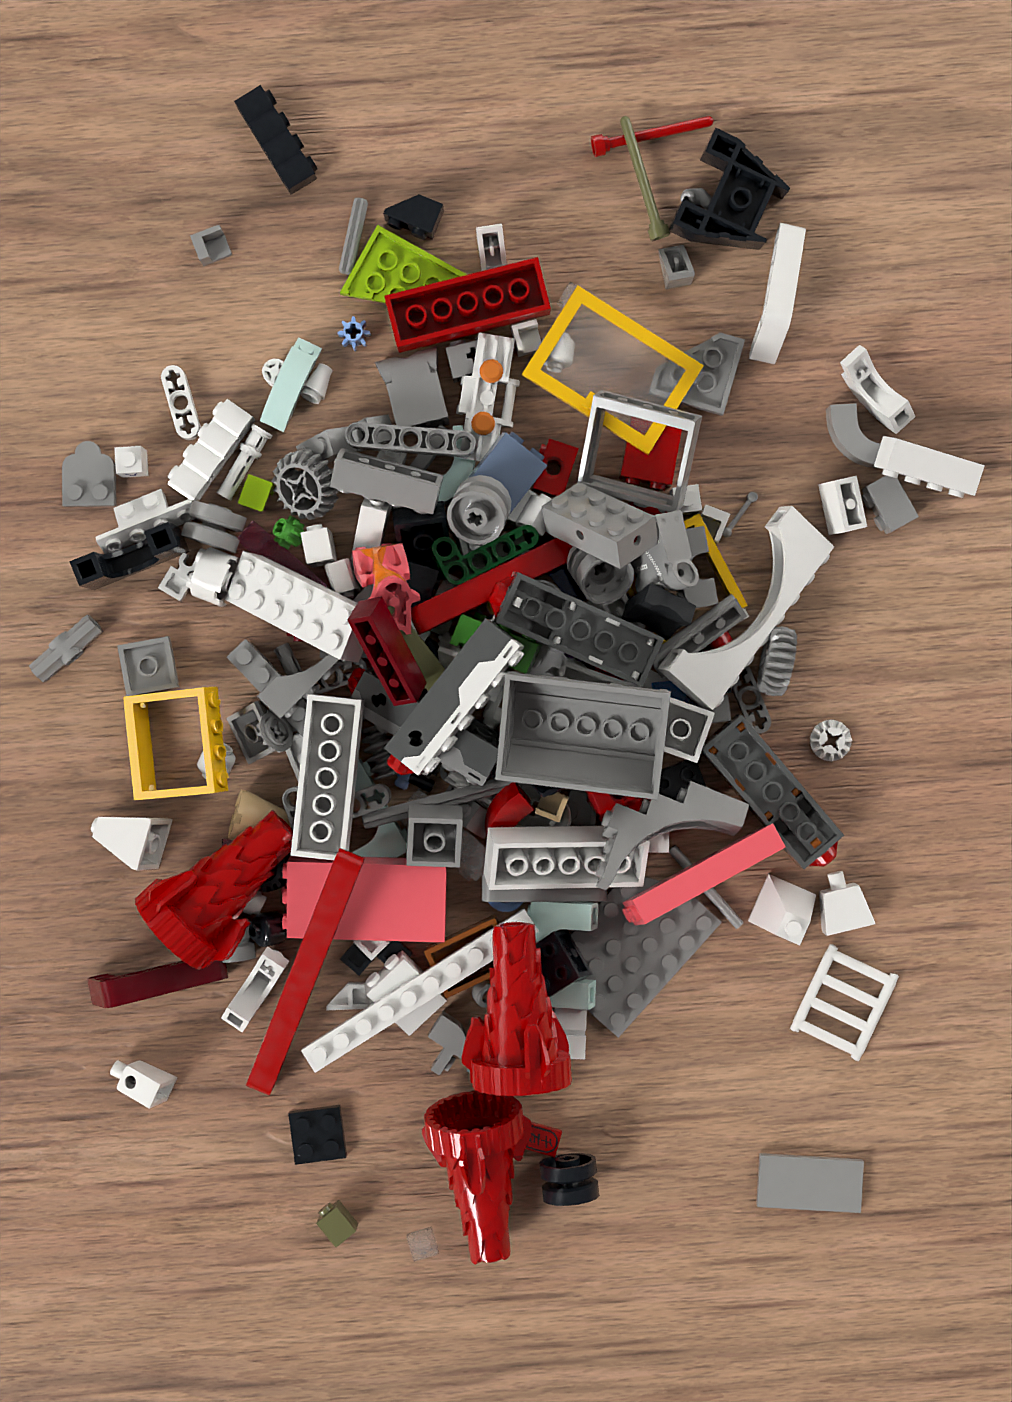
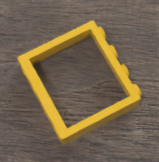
M697 514L685 520L686 529L704 526L709 550L705 555L727 597L732 594L742 608L748 606L701 515ZM635 575L630 589L627 591V594L630 598L637 594L635 588Z
M218 686L123 697L134 800L228 791L227 778L229 776L226 772V748L223 743V722L220 715L221 699L218 696ZM198 696L207 785L157 790L147 702Z

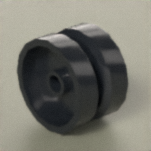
M585 1153L559 1154L555 1157L551 1156L539 1162L541 1179L547 1181L542 1185L543 1202L554 1206L579 1205L596 1200L600 1196L598 1180L592 1177L597 1173L595 1156Z

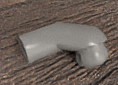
M703 188L686 189L680 197L681 202L684 199L695 205H701L705 210L712 198Z

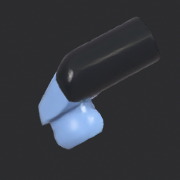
M415 773L398 774V778L395 780V785L403 790H406L409 783L426 792H430L435 784V781L426 776Z

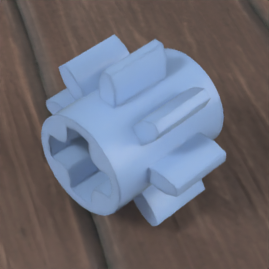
M352 316L351 322L346 323L342 321L344 329L337 332L339 337H345L342 345L346 347L350 344L354 351L361 344L366 347L367 344L364 339L371 336L370 331L363 330L366 327V321L363 320L359 324L354 316ZM353 329H357L359 333L356 334L355 339H352L350 336V334H352Z

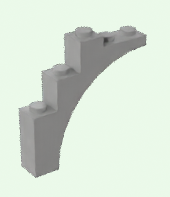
M692 781L689 782L685 789L680 788L676 800L660 794L658 800L644 799L639 812L616 803L611 811L606 810L601 825L605 826L602 836L608 838L603 850L607 855L605 861H600L595 876L599 877L596 887L607 890L626 856L640 844L657 835L674 830L697 828L715 830L735 836L743 827L749 804Z

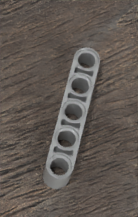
M356 422L350 424L345 432L348 444L352 448L362 450L463 458L470 456L474 452L476 445L475 438L470 432L460 430ZM356 429H360L365 433L363 441L358 443L350 439L351 433ZM386 431L391 434L392 439L388 444L383 445L377 441V435L380 432ZM415 434L418 437V443L413 447L406 446L403 442L405 435ZM438 435L444 439L445 444L442 448L435 449L431 447L429 442L433 436ZM467 438L471 443L470 449L467 451L459 450L456 446L457 440Z
M482 874V901L485 902L607 901V890L601 888L489 890L485 876Z

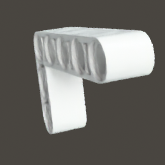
M784 223L779 224L774 243L763 313L752 341L749 359L770 364L776 363L792 318L806 228Z

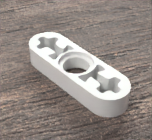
M167 366L162 371L161 380L175 429L183 439L193 440L198 437L197 434L201 425L186 374L178 366ZM172 372L180 375V378L177 379V384L180 389L184 387L185 390L176 391L174 384L168 381L171 378ZM179 396H185L188 399V405L183 410H178L174 406V401ZM178 415H187L189 423L195 425L191 429L190 434L182 431L186 424L184 418L180 417L178 419Z

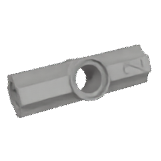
M90 615L83 617L68 632L65 631L52 640L49 648L29 665L33 674L42 682L50 680L65 665H70L83 654V649L103 632L101 626Z

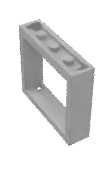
M604 390L599 391L593 395L577 483L581 482L620 501L624 499L632 501L638 507L646 508L650 506L658 508V511L661 513L680 510L684 504L702 416ZM605 410L688 431L674 496L593 474Z

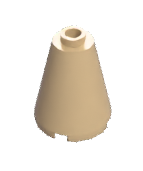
M241 789L235 804L234 815L232 814L228 839L234 840L249 826L253 828L271 810H274L290 827L291 824L284 809L247 790Z

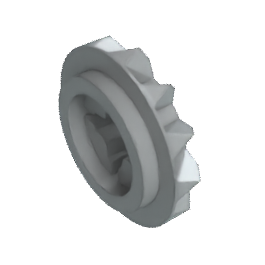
M267 712L262 715L260 722L256 725L260 730L258 736L264 740L262 745H268L270 752L277 751L281 753L288 750L293 743V731L289 722L284 717L278 718L273 712Z

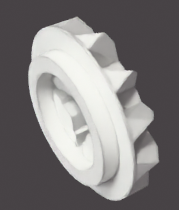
M825 720L813 729L810 736V745L813 752L819 758L826 761H835L842 759L850 751L852 742L850 730L842 722ZM827 733H830L831 736L840 735L835 741L837 750L832 745H824L822 747L828 740Z

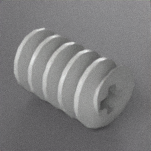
M374 726L362 729L361 733L367 734V736L361 742L370 744L369 747L364 749V753L373 754V756L367 759V763L376 764V766L370 769V773L378 774L373 780L397 774L388 766L387 759L391 754L384 749L393 736H387L386 733L377 730Z

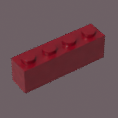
M381 596L358 601L347 621L393 706L416 703L427 682L384 599Z

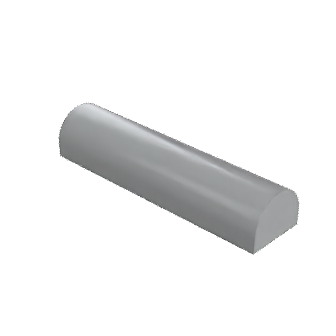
M732 594L661 645L652 665L661 678L665 676L657 668L673 648L684 649L688 653L699 652L747 617L737 599Z

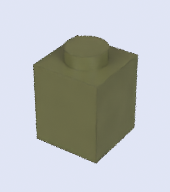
M340 1200L333 1205L331 1202L327 1203L318 1212L320 1215L316 1224L335 1247H338L357 1230L358 1222Z

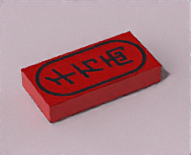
M531 1122V1134L526 1149L555 1157L562 1130Z

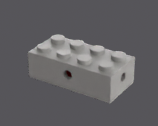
M581 482L573 485L542 506L546 533L619 569L658 544L655 516Z

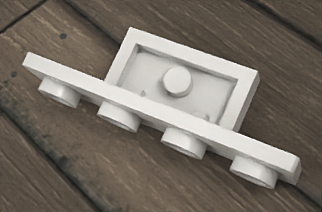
M162 489L117 506L113 509L118 528L96 536V542L102 551L107 554L145 540L144 531L166 522L179 526L185 522L192 521L195 518L191 517L188 513L192 500L187 499L169 507Z

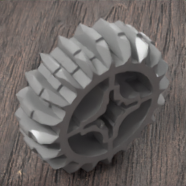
M303 449L293 453L290 452L279 460L277 467L273 470L276 476L271 481L277 485L273 491L279 494L277 501H283V509H291V516L298 514L300 519L308 518V520L322 517L326 512L333 509L334 503L339 499L336 495L338 490L330 487L333 469H329L327 466L329 460H321V453L313 455L312 450L304 452ZM295 467H296V468H301V469H303L304 471H302V470H301V471H298V470L295 469Z
M775 626L769 634V640L763 646L757 686L761 693H766V695L782 696L787 690L790 678L792 677L797 651V635L795 630L788 627Z

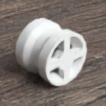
M280 359L268 360L262 368L264 379L272 387L284 363Z

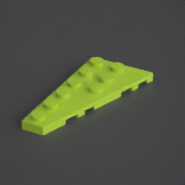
M377 225L341 289L340 295L386 303L385 295L467 274Z

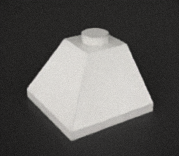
M768 874L748 921L781 938L800 945L811 921L816 894Z

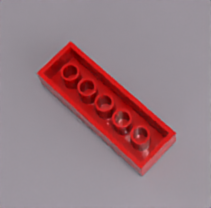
M538 257L384 296L399 353L548 316L551 312Z

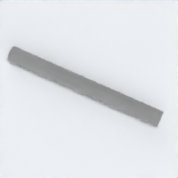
M676 845L669 849L671 856L683 869L692 865L690 860ZM713 887L704 892L736 929L744 923Z

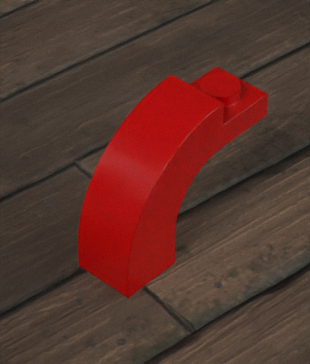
M516 782L506 785L490 803L485 817L486 836L488 834V827H515L520 820L535 810L529 796Z

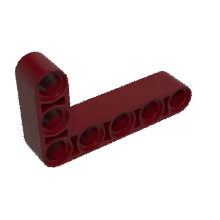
M181 960L120 976L111 973L96 975L87 978L92 1005L112 1008L220 981L229 976L226 963L222 961H214L210 966L198 970Z

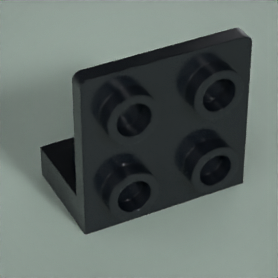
M567 929L554 931L536 943V948H540L542 975L545 979L547 996L549 998L573 982L584 980L592 975Z

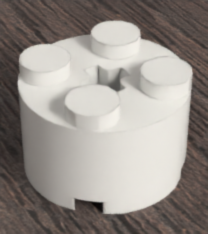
M212 547L206 550L201 548L196 555L195 562L197 564L194 572L190 573L186 580V587L190 588L191 594L194 597L220 607L226 606L227 604L223 601L240 558Z

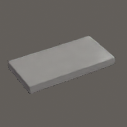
M759 1153L756 1205L757 1207L861 1213L864 1161L851 1158Z

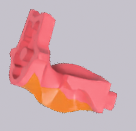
M384 543L378 547L366 548L364 546L352 550L355 578L362 588L374 584L372 594L368 599L382 596L387 607H394L392 617L399 630L404 631L406 635L411 634V605L414 602L420 601V595L415 590L410 589L406 581L410 579V572L403 544Z

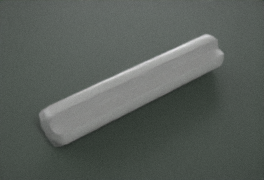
M355 198L353 201L339 266L340 273L350 275L353 270L368 207L367 200L363 198Z

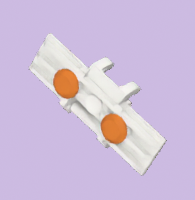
M479 333L473 373L472 376H462L461 399L456 410V414H466L463 431L470 432L476 442L474 452L468 457H463V459L481 461L499 438L501 427L513 428L511 419L516 387L520 385L519 380L509 378L515 338ZM498 384L506 385L501 418L492 416ZM462 438L460 450L467 451L470 449L471 443L467 438Z

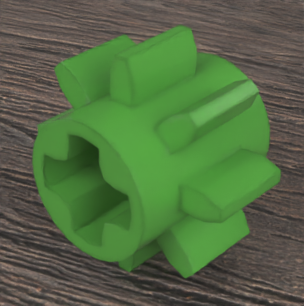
M291 515L288 517V520L284 518L279 519L273 527V534L276 536L274 541L289 550L291 545L294 547L299 546L302 543L301 532H305L303 530L305 525Z

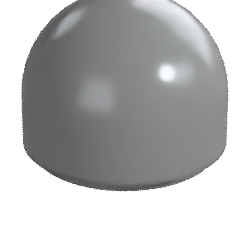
M488 980L474 985L472 989L474 1001L483 1008L487 1007V1000H483L482 997L490 988V981Z

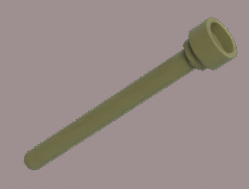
M623 116L620 119V124L651 223L649 224L648 234L651 241H656L669 236L670 231L668 224H665L664 220L660 219L630 118Z

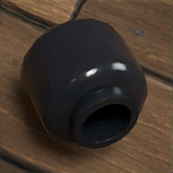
M270 911L254 916L249 926L251 939L260 947L278 945L284 942L287 937V929L282 928L283 915L278 911Z

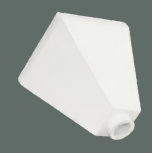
M98 817L92 823L91 832L95 840L131 869H159L173 819Z

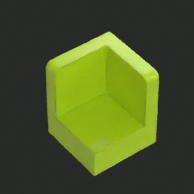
M248 474L238 504L263 512L269 494L273 496V490L276 485Z

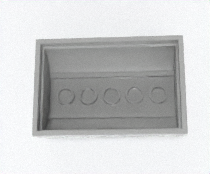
M515 671L506 672L495 780L658 800L671 691L667 689L657 690L623 686L616 683L606 684L572 680L566 677L556 676L555 678L521 674Z

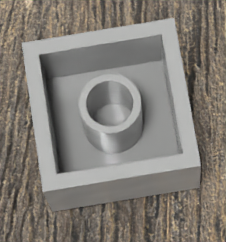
M409 804L406 846L407 866L460 867L463 825L462 806Z

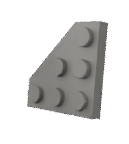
M720 332L711 337V339L684 352L704 366L680 404L723 416L745 339ZM672 361L658 366L655 369L648 395L667 400L685 372V369Z

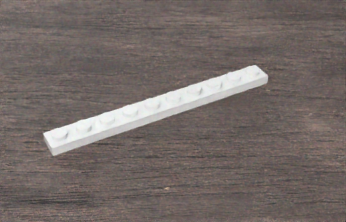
M525 908L500 923L517 921L534 924ZM535 926V933H537V932H539V931H538L537 927ZM494 927L303 1047L301 1052L316 1073L493 961L492 934Z

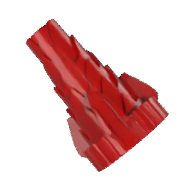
M271 810L253 828L251 826L247 827L229 845L225 844L211 856L200 859L188 871L164 880L155 879L135 898L138 912L156 937L173 954L189 966L200 970L210 966L214 961L228 960L244 937L247 927L251 924L247 918H237L244 910L246 904L256 895L260 886L273 875L271 870L291 851L293 829L274 810Z
M515 921L495 926L492 934L494 968H489L490 988L487 993V1014H485L484 1021L481 1017L471 1018V1025L466 1035L461 1056L462 1064L470 1070V1082L473 1083L474 1090L480 1093L499 1096H526L550 1093L566 1088L572 1082L571 1057L568 1053L569 1044L566 1034L552 1009L550 998L547 996L545 979L541 969L540 948H536L535 924Z
M474 1090L442 1098L426 1110L424 1114L425 1126L422 1128V1135L427 1147L439 1165L447 1167L449 1189L454 1190L455 1204L460 1209L463 1236L468 1237L470 1260L475 1265L480 1262L490 1263L501 1259L506 1260L511 1252L508 1214L513 1200L511 1179H514L513 1158L516 1161L523 1159L531 1134V1120L523 1115L522 1104L513 1096L489 1095Z

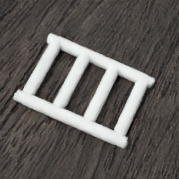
M829 944L790 1029L796 1032L801 1030L852 1054L851 1057L855 1061H859L899 976L892 973L889 975L837 951L838 948L835 945ZM833 960L883 983L884 986L878 998L827 975ZM821 985H827L873 1007L867 1022L816 998ZM813 1007L861 1030L862 1032L856 1045L806 1022L805 1019L810 1008Z

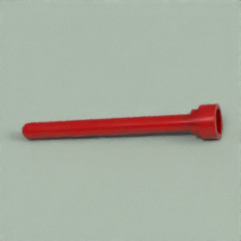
M711 116L637 131L634 134L638 143L710 127L713 125L714 120ZM602 134L591 136L594 157L606 155L610 148L627 145L624 135L610 138Z

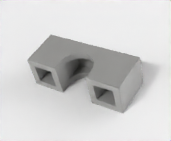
M704 526L686 529L692 554L690 561H692L696 555L709 552ZM714 578L699 579L696 585L676 591L677 596L686 598L688 602L696 605V608L718 604Z

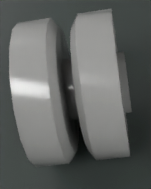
M477 475L467 478L460 483L448 506L447 520L450 529L458 538L467 543L480 545L496 539L503 530L511 512L512 501L508 490L501 482L489 476Z
M192 500L188 513L191 517L203 522L202 525L190 521L185 522L181 536L236 553L239 539L225 532L226 529L242 532L247 518L215 504H206Z

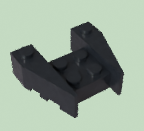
M715 128L700 161L723 171L722 176L706 210L683 199L672 220L669 231L690 242L760 250L767 239L756 234L755 230L771 195L783 199L789 192L790 187L777 174L774 175L757 155L754 156L739 138Z

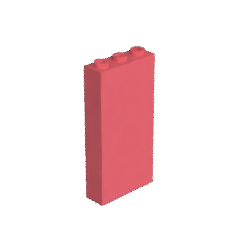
M774 824L758 828L622 902L625 907L622 909V912L629 923L632 922L634 925L647 924L784 849L786 846Z
M290 855L287 863H283L282 875L283 879H287V888H283L282 902L287 904V913H283L282 928L287 929V938H304L334 860ZM364 857V863L333 939L445 942L447 867L407 866L406 858Z

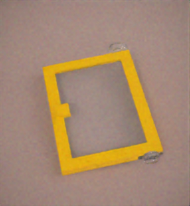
M572 282L568 284L557 303L558 306L563 308L522 373V376L587 417H590L593 395L601 390L677 409L691 385L697 387L705 375L701 371L704 365ZM605 410L603 421L604 428L647 455L666 427L664 424L610 410Z

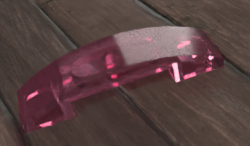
M254 520L238 537L239 543L251 553L262 555L316 583L328 587L292 553L278 545V542L274 541V538Z

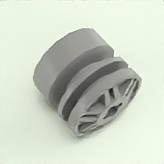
M574 546L569 551L567 569L588 600L597 604L612 603L623 597L630 589L634 580V569L630 563L619 569Z

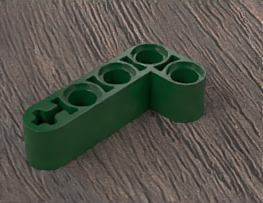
M523 525L464 556H461L452 539L441 537L432 544L430 553L446 584L458 586L529 550L537 544L539 534L535 527ZM529 533L531 538L528 540V543L523 541L515 546L513 541L520 538L523 534ZM439 543H445L449 546L450 554L448 556L442 557L437 553L436 548ZM497 543H504L508 547L507 556L503 557L497 554ZM474 555L483 556L485 559L484 568L479 569L473 565L472 558ZM450 567H458L461 570L462 577L460 580L456 581L450 578Z

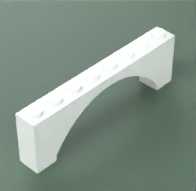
M793 506L779 507L765 525V528L769 531L772 544L773 572L767 599L755 621L736 639L716 649L688 653L684 649L673 648L657 668L700 708L713 710L723 702L724 694L737 683L739 674L752 663L756 651L769 640L771 631L784 620L785 612L798 601L800 592L813 581L814 573L830 557L829 553L834 546Z

